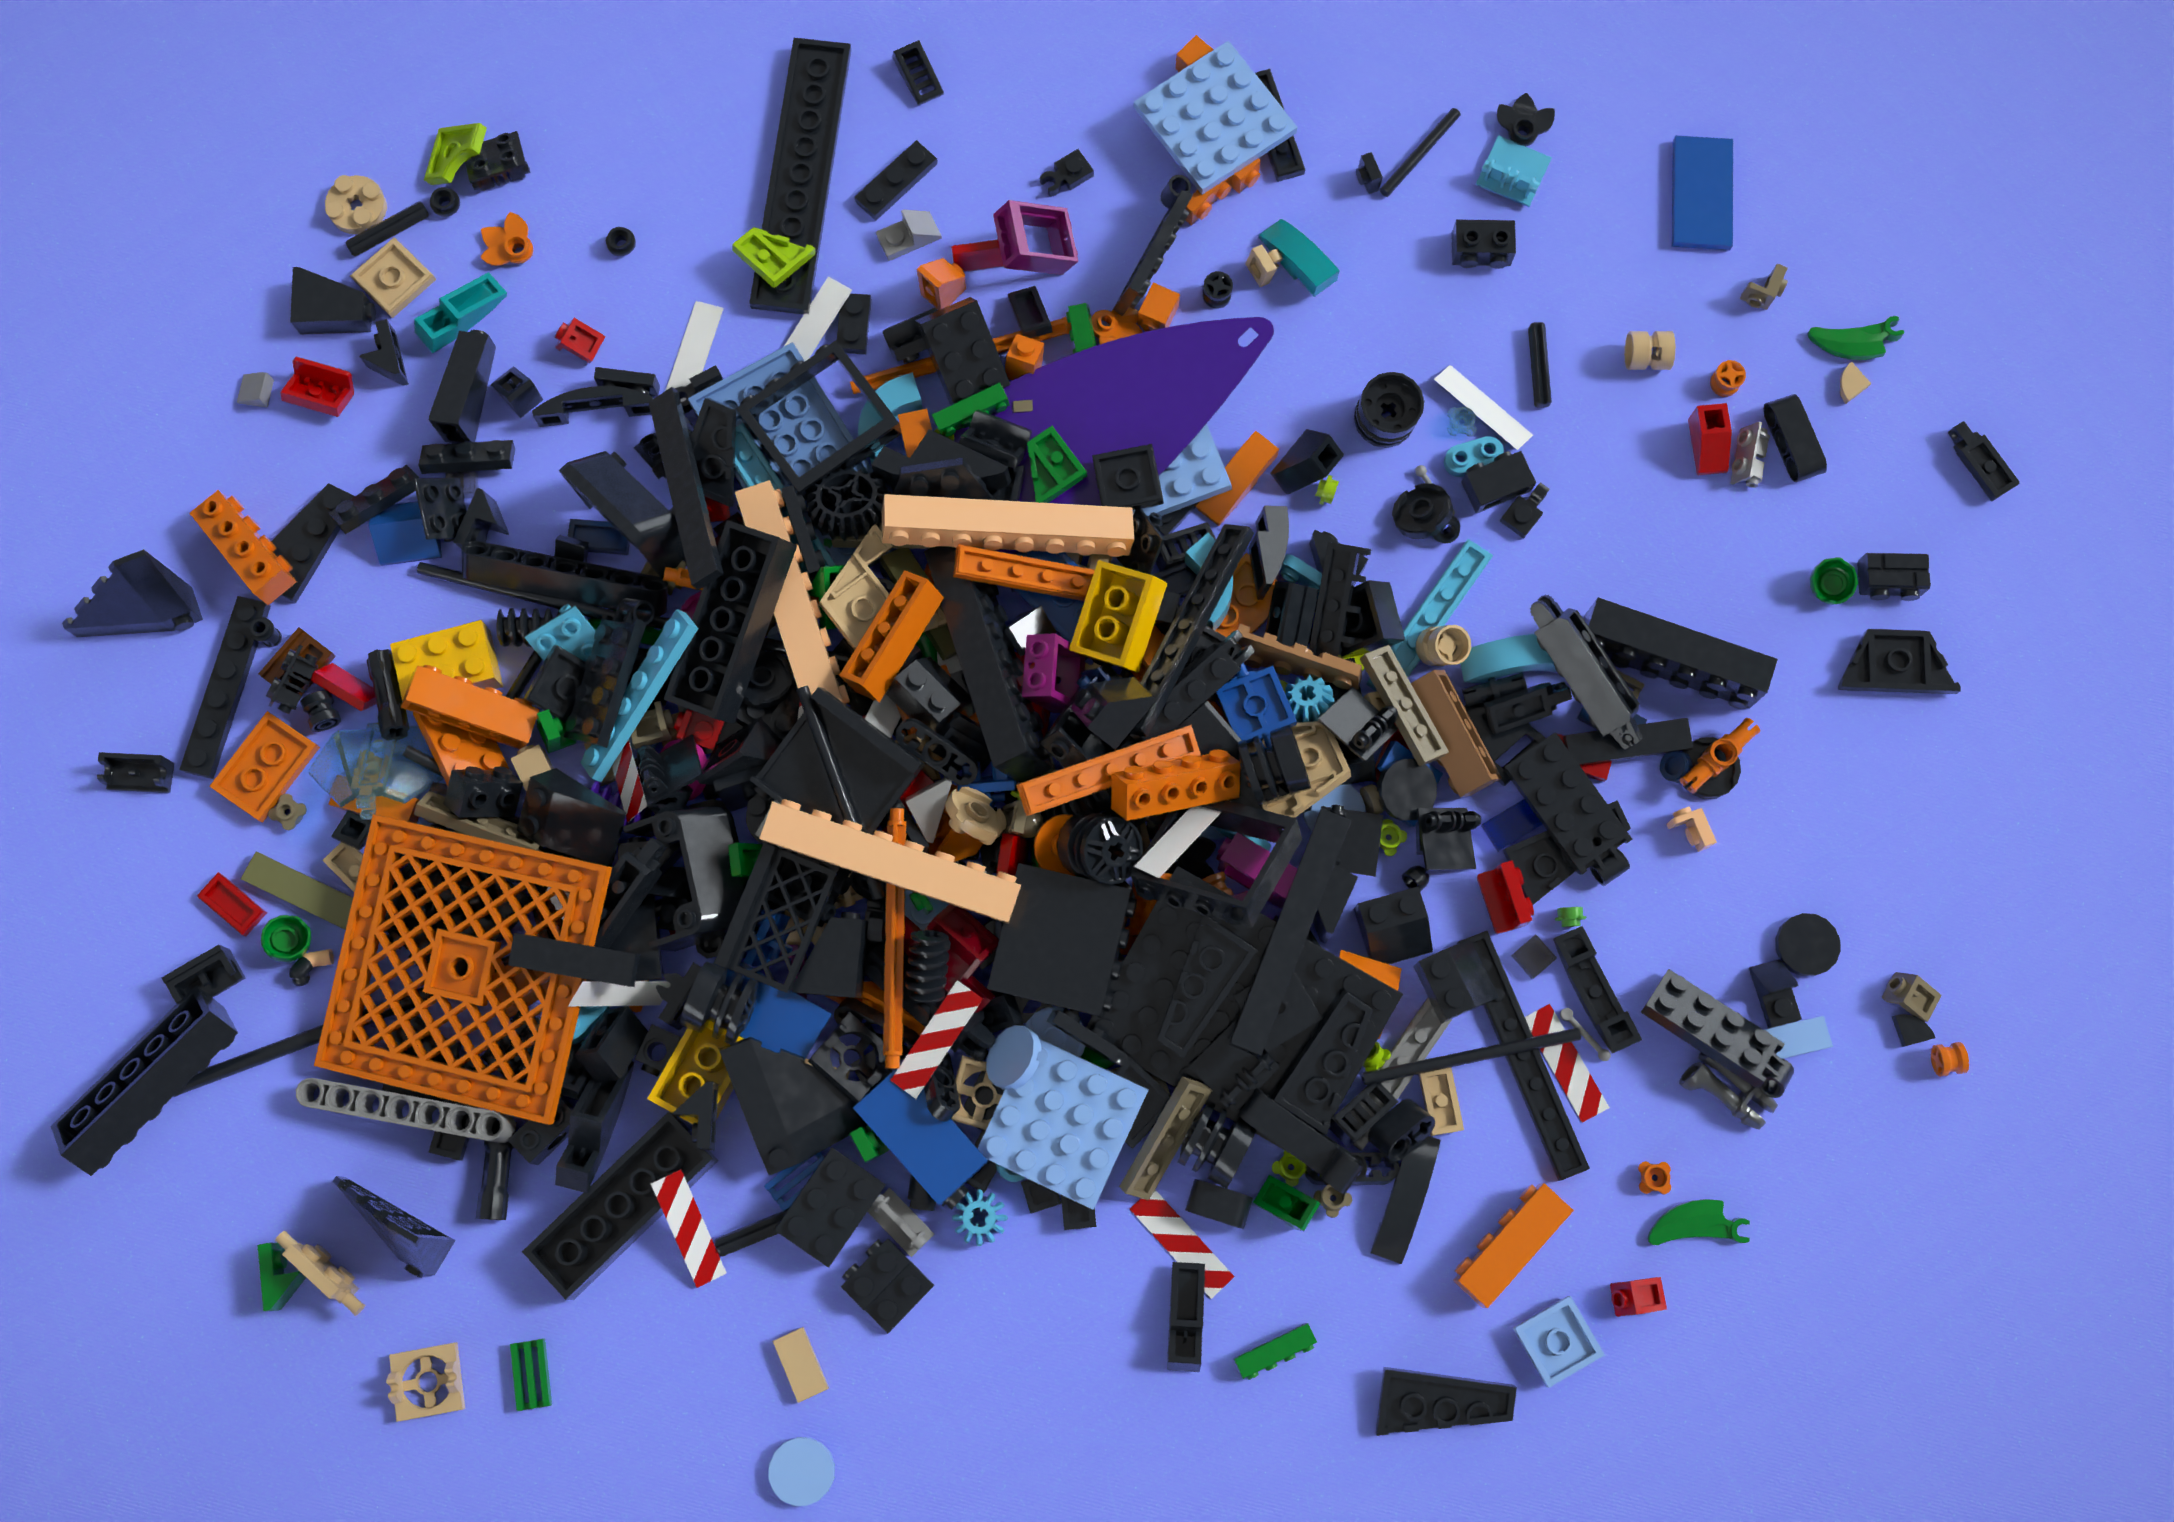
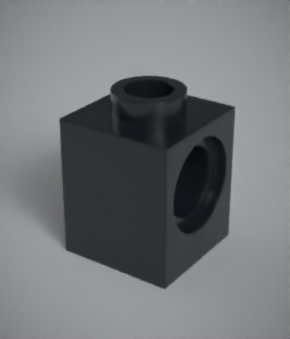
M652 1024L635 1057V1060L643 1063L641 1070L658 1077L660 1072L664 1070L682 1037ZM657 1045H665V1057L660 1061H654L652 1058L653 1049Z

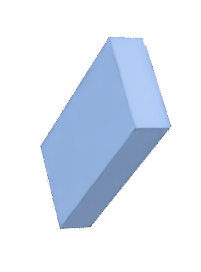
M1824 1016L1765 1029L1772 1036L1785 1043L1781 1051L1776 1053L1782 1059L1833 1047Z

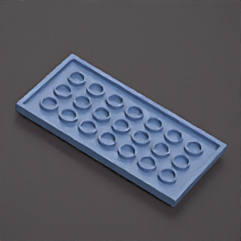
M792 342L689 397L688 402L697 417L705 398H711L736 409L740 406L743 399L750 395L755 396L765 389L768 382L775 378L780 379L790 372L793 365L804 361V359ZM815 377L754 417L798 477L854 440ZM736 410V427H737V426H739L740 424H742L743 422L740 420V417H739V415H738V413H737V410ZM750 433L784 487L790 486ZM867 459L854 467L856 471L865 468L867 473L873 472ZM735 469L734 477L742 489L747 488ZM803 512L802 514L807 522H810L811 518L808 516V512ZM814 528L816 536L824 546V539H831L829 534L822 536L819 529ZM833 545L831 548L824 546L835 565H845L857 549L833 548ZM891 548L885 554L890 553L899 548ZM881 557L868 565V567L870 568L878 564Z

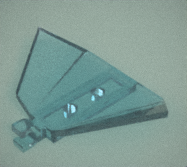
M367 723L366 729L340 730L335 732L307 770L314 781L340 807L357 798L356 807L357 809L362 808L360 812L361 820L372 819L373 814L376 813V796H384L405 804L444 779L402 756L406 747L410 745L434 758L419 726H409L408 736L403 739L386 740L381 737L379 723Z

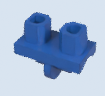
M977 761L979 770L976 779L968 785H957L958 791L961 787H970L981 793L984 792L992 800L989 805L994 809L995 802L1006 801L1005 792H994L1015 790L1018 782L994 768L992 763L993 776H982L981 765ZM966 762L962 766L961 777L965 773L968 775L972 774L969 772L970 765Z
M762 910L761 915L766 914L765 910ZM778 913L773 916L779 932L784 931L790 916L784 913ZM768 918L757 923L756 927L759 928L756 934L758 941L774 935ZM787 934L785 936H782L781 938L783 940L787 953H790L793 948L785 944L789 936V934ZM750 939L748 946L753 944L752 939ZM776 939L761 946L766 962L778 958L781 953ZM756 949L744 954L745 959L743 962L750 966L762 965Z

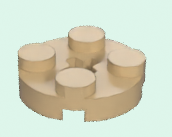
M342 175L335 180L334 185L326 195L325 211L339 230L357 235L383 221L387 212V202L381 188L372 179L359 175L350 177ZM355 200H359L363 204L361 207L357 206L355 210H352L350 206Z
M961 787L959 791L953 790L945 802L946 811L951 818L949 821L950 827L957 833H967L985 845H991L1006 828L1007 821L1000 808L995 811L989 805L992 800L987 795L970 787Z

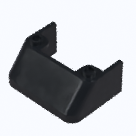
M603 451L569 461L558 470L583 503L589 509L594 507L639 550L659 577L664 578L666 567L675 569L685 559L673 507L668 510L624 468L627 465L626 462L615 451L611 454Z
M719 806L662 812L623 826L624 833L650 838L655 836L660 842L667 844L679 841L692 897L691 902L682 904L674 913L673 924L675 934L648 942L649 949L676 952L726 935L748 882L747 877H732L728 845L739 843L732 813L728 809Z

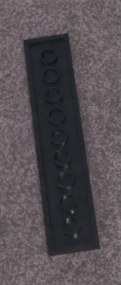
M793 38L762 230L767 231L771 235L787 237L790 243L806 247L807 244L812 245L815 248V256L775 288L754 272L749 302L751 309L809 314L852 52L851 44Z

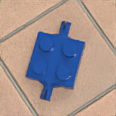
M1242 663L1239 666L1241 670L1236 674V677L1224 684L1215 694L1228 725L1242 741L1246 740L1247 743H1251L1254 741L1253 737L1259 736L1261 741L1264 740L1266 747L1272 746L1270 731L1287 725L1293 727L1297 725V720L1274 667L1271 666L1260 671L1248 672L1245 664Z

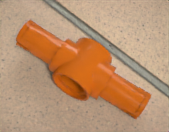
M1745 718L1729 735L1724 734L1720 739L1713 742L1705 749L1703 755L1698 758V764L1680 778V783L1683 787L1692 780L1693 783L1686 790L1695 794L1709 778L1716 777L1732 765L1742 753V748L1754 736L1760 733L1759 726L1756 724L1748 730L1747 728L1754 721L1750 718ZM1715 749L1721 750L1725 754V762L1719 761L1715 757Z

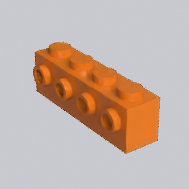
M217 490L189 514L251 592L265 604L270 605L297 582L290 574L293 568L283 556L279 555L277 557L273 551L277 548L267 536H260L257 533L261 529L260 526L249 515L244 516L241 513L245 509L243 505L233 495L227 498L222 492Z
M904 570L839 676L856 693L880 703L894 677L898 674L944 599L942 594L928 579Z
M418 665L412 673L401 708L517 749H521L529 743L537 719V713L540 710L532 707L533 704L522 698H515L513 700L502 696L503 693L495 688L485 687L483 689L474 686L472 681L464 677L454 676L452 678L441 674L442 671L430 665H424L423 667Z
M1212 750L1209 754L1201 756L1185 755L1180 760L1170 762L1161 760L1154 762L1150 766L1126 767L1124 771L1112 773L1111 809L1128 821L1239 798L1240 761L1225 750Z
M1545 1183L1538 1184L1536 1187L1531 1184L1520 1195L1519 1199L1522 1203L1515 1211L1511 1208L1508 1209L1498 1220L1501 1227L1493 1235L1488 1232L1476 1245L1479 1249L1478 1253L1472 1259L1467 1256L1456 1267L1455 1272L1458 1275L1453 1281L1481 1308H1489L1574 1211Z

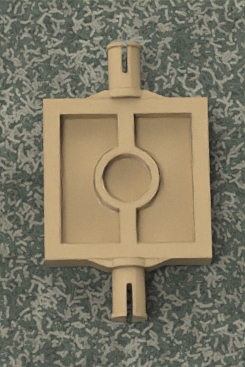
M287 1231L281 1232L276 1237L275 1242L286 1250L282 1255L329 1299H336L340 1304L342 1303L354 1316L364 1309L365 1305L354 1296L359 1290L353 1283L355 1277L344 1267L340 1266L337 1268L329 1260L332 1256L326 1249L318 1244L315 1247L309 1244L302 1245L295 1241Z

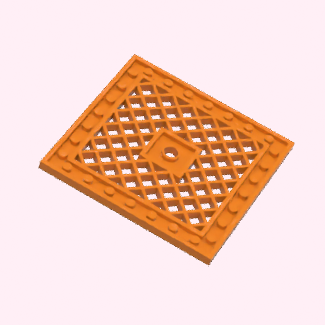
M373 814L314 1066L547 1125L554 1124L580 1006L568 1007L581 983L587 979L549 972L537 979L532 969L514 967L507 971L501 959L511 952L513 935L508 927L519 920L526 931L524 934L538 936V933L549 927L556 940L594 946L612 867ZM400 853L405 854L403 857L399 859ZM419 858L434 862L424 868ZM410 862L416 874L405 880L400 868ZM447 864L463 867V869L453 875ZM439 869L445 881L434 887L428 875ZM476 871L493 875L482 882ZM468 875L474 888L464 894L457 882ZM505 877L522 882L511 888ZM395 879L398 887L392 890L393 882ZM421 881L427 893L416 899L411 887ZM498 882L504 894L493 901L487 888ZM535 884L551 887V889L540 895ZM450 887L456 900L445 906L439 894ZM527 888L533 901L522 908L516 895ZM564 891L570 892V893H569V898L567 897V895H566V893H565ZM403 894L409 906L399 912L392 900ZM479 894L485 907L474 913L468 901ZM556 895L563 908L551 914L545 902ZM432 900L438 912L427 919L421 907ZM508 901L515 913L504 920L497 908ZM461 907L467 919L456 925L450 913ZM538 907L544 921L533 927L527 914ZM388 911L391 918L385 921L386 912ZM414 913L420 925L409 931L403 919ZM490 913L497 926L485 932L479 920ZM564 916L562 928L560 929L556 921ZM442 919L448 930L437 928L435 933L432 926ZM395 925L402 937L391 943L385 931ZM472 926L477 937L461 932ZM424 932L431 944L420 951L414 938ZM500 932L507 943V946L501 950L502 942L490 940ZM380 942L381 946L383 947V950L377 953ZM406 944L412 957L402 963L396 950ZM431 953V958L428 965L427 961L425 960V957ZM388 956L394 969L384 975L378 962ZM461 958H464L468 963V970L463 976H460L456 971V964ZM417 963L423 976L413 982L407 969ZM496 969L500 977L493 981ZM523 971L530 984L519 991L512 978ZM373 974L376 981L370 985L371 976ZM399 976L405 988L394 994L388 982ZM549 981L546 994L541 985ZM505 984L511 997L500 1003L494 990ZM422 985H424L423 992L433 994L426 1001H423L417 990ZM380 988L387 1000L377 1007L370 994ZM534 991L541 1004L530 1011L523 997ZM409 995L416 1007L406 1014L399 1001ZM447 998L462 1001V1003L453 1009ZM489 1001L493 1009L482 1016L477 1005L487 1006ZM438 1002L445 1015L435 1021L428 1008ZM515 1003L522 1017L511 1023L505 1010ZM365 1006L369 1013L362 1017ZM391 1007L398 1020L387 1026L381 1013ZM468 1009L474 1022L464 1028L457 1015ZM542 1012L540 1024L538 1025L534 1017ZM420 1014L427 1027L416 1033L410 1020ZM497 1016L504 1029L493 1036L486 1022ZM373 1019L379 1033L369 1038L363 1026ZM449 1021L456 1034L445 1040L439 1027ZM527 1023L534 1036L523 1043L516 1029ZM402 1026L408 1040L398 1046L392 1032ZM478 1028L485 1042L475 1048L468 1035ZM431 1033L437 1047L427 1053L421 1040ZM508 1035L515 1049L504 1055L497 1042ZM384 1039L389 1049L374 1045ZM460 1041L467 1054L456 1060L450 1047ZM535 1044L531 1058L527 1049ZM413 1046L418 1056L402 1052ZM490 1048L496 1061L486 1067L479 1054ZM442 1053L447 1063L432 1059ZM519 1055L526 1068L515 1075L509 1061ZM471 1060L477 1071L461 1066ZM501 1068L506 1078L491 1075V1073ZM527 1077L526 1083L520 1082L522 1079Z

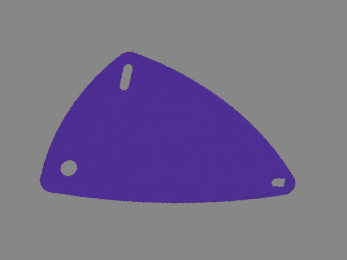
M1264 317L1231 318L1171 326L1103 343L1063 357L1035 369L1034 374L1027 373L1011 381L1009 386L1003 388L1010 406L1002 412H995L991 415L1030 429L1032 431L1030 440L1050 426H1053L1087 471L1088 476L1049 503L1102 506L1092 455L1152 444L1158 475L1160 476L1197 436L1244 378L1272 339L1274 327ZM1250 327L1259 334L1246 347L1240 346L1238 343V339ZM1032 400L1033 411L1014 413L1013 401ZM968 428L957 430L954 433V441L959 443L961 435ZM1027 447L1023 460L1017 465H1024L1025 468L1019 501L1036 502ZM995 550L998 552L1009 553L1014 555H1017L1019 553V551L1017 550Z

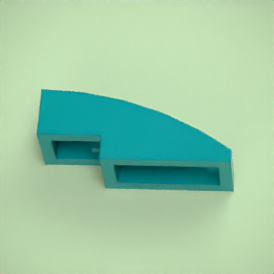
M1280 219L1259 234L1258 238L1269 251L1278 249L1283 257L1280 264L1294 280L1298 278L1313 297L1338 280L1340 270L1307 236L1287 221Z
M488 272L439 298V306L414 319L415 334L434 353L457 339L459 331L467 332L507 297V292Z

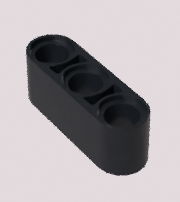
M1792 394L1765 403L1763 412L1766 423L1792 481L1799 482L1826 473L1827 462L1800 398L1796 394Z

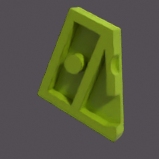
M756 227L751 228L732 244V251L773 288L777 287L815 256V248L812 245L807 244L806 247L790 243L787 237L771 235L767 231Z

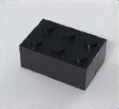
M968 297L915 320L950 405L998 383H1001L1003 388L1010 385L976 299Z
M831 1146L776 1226L775 1231L829 1268L886 1184Z

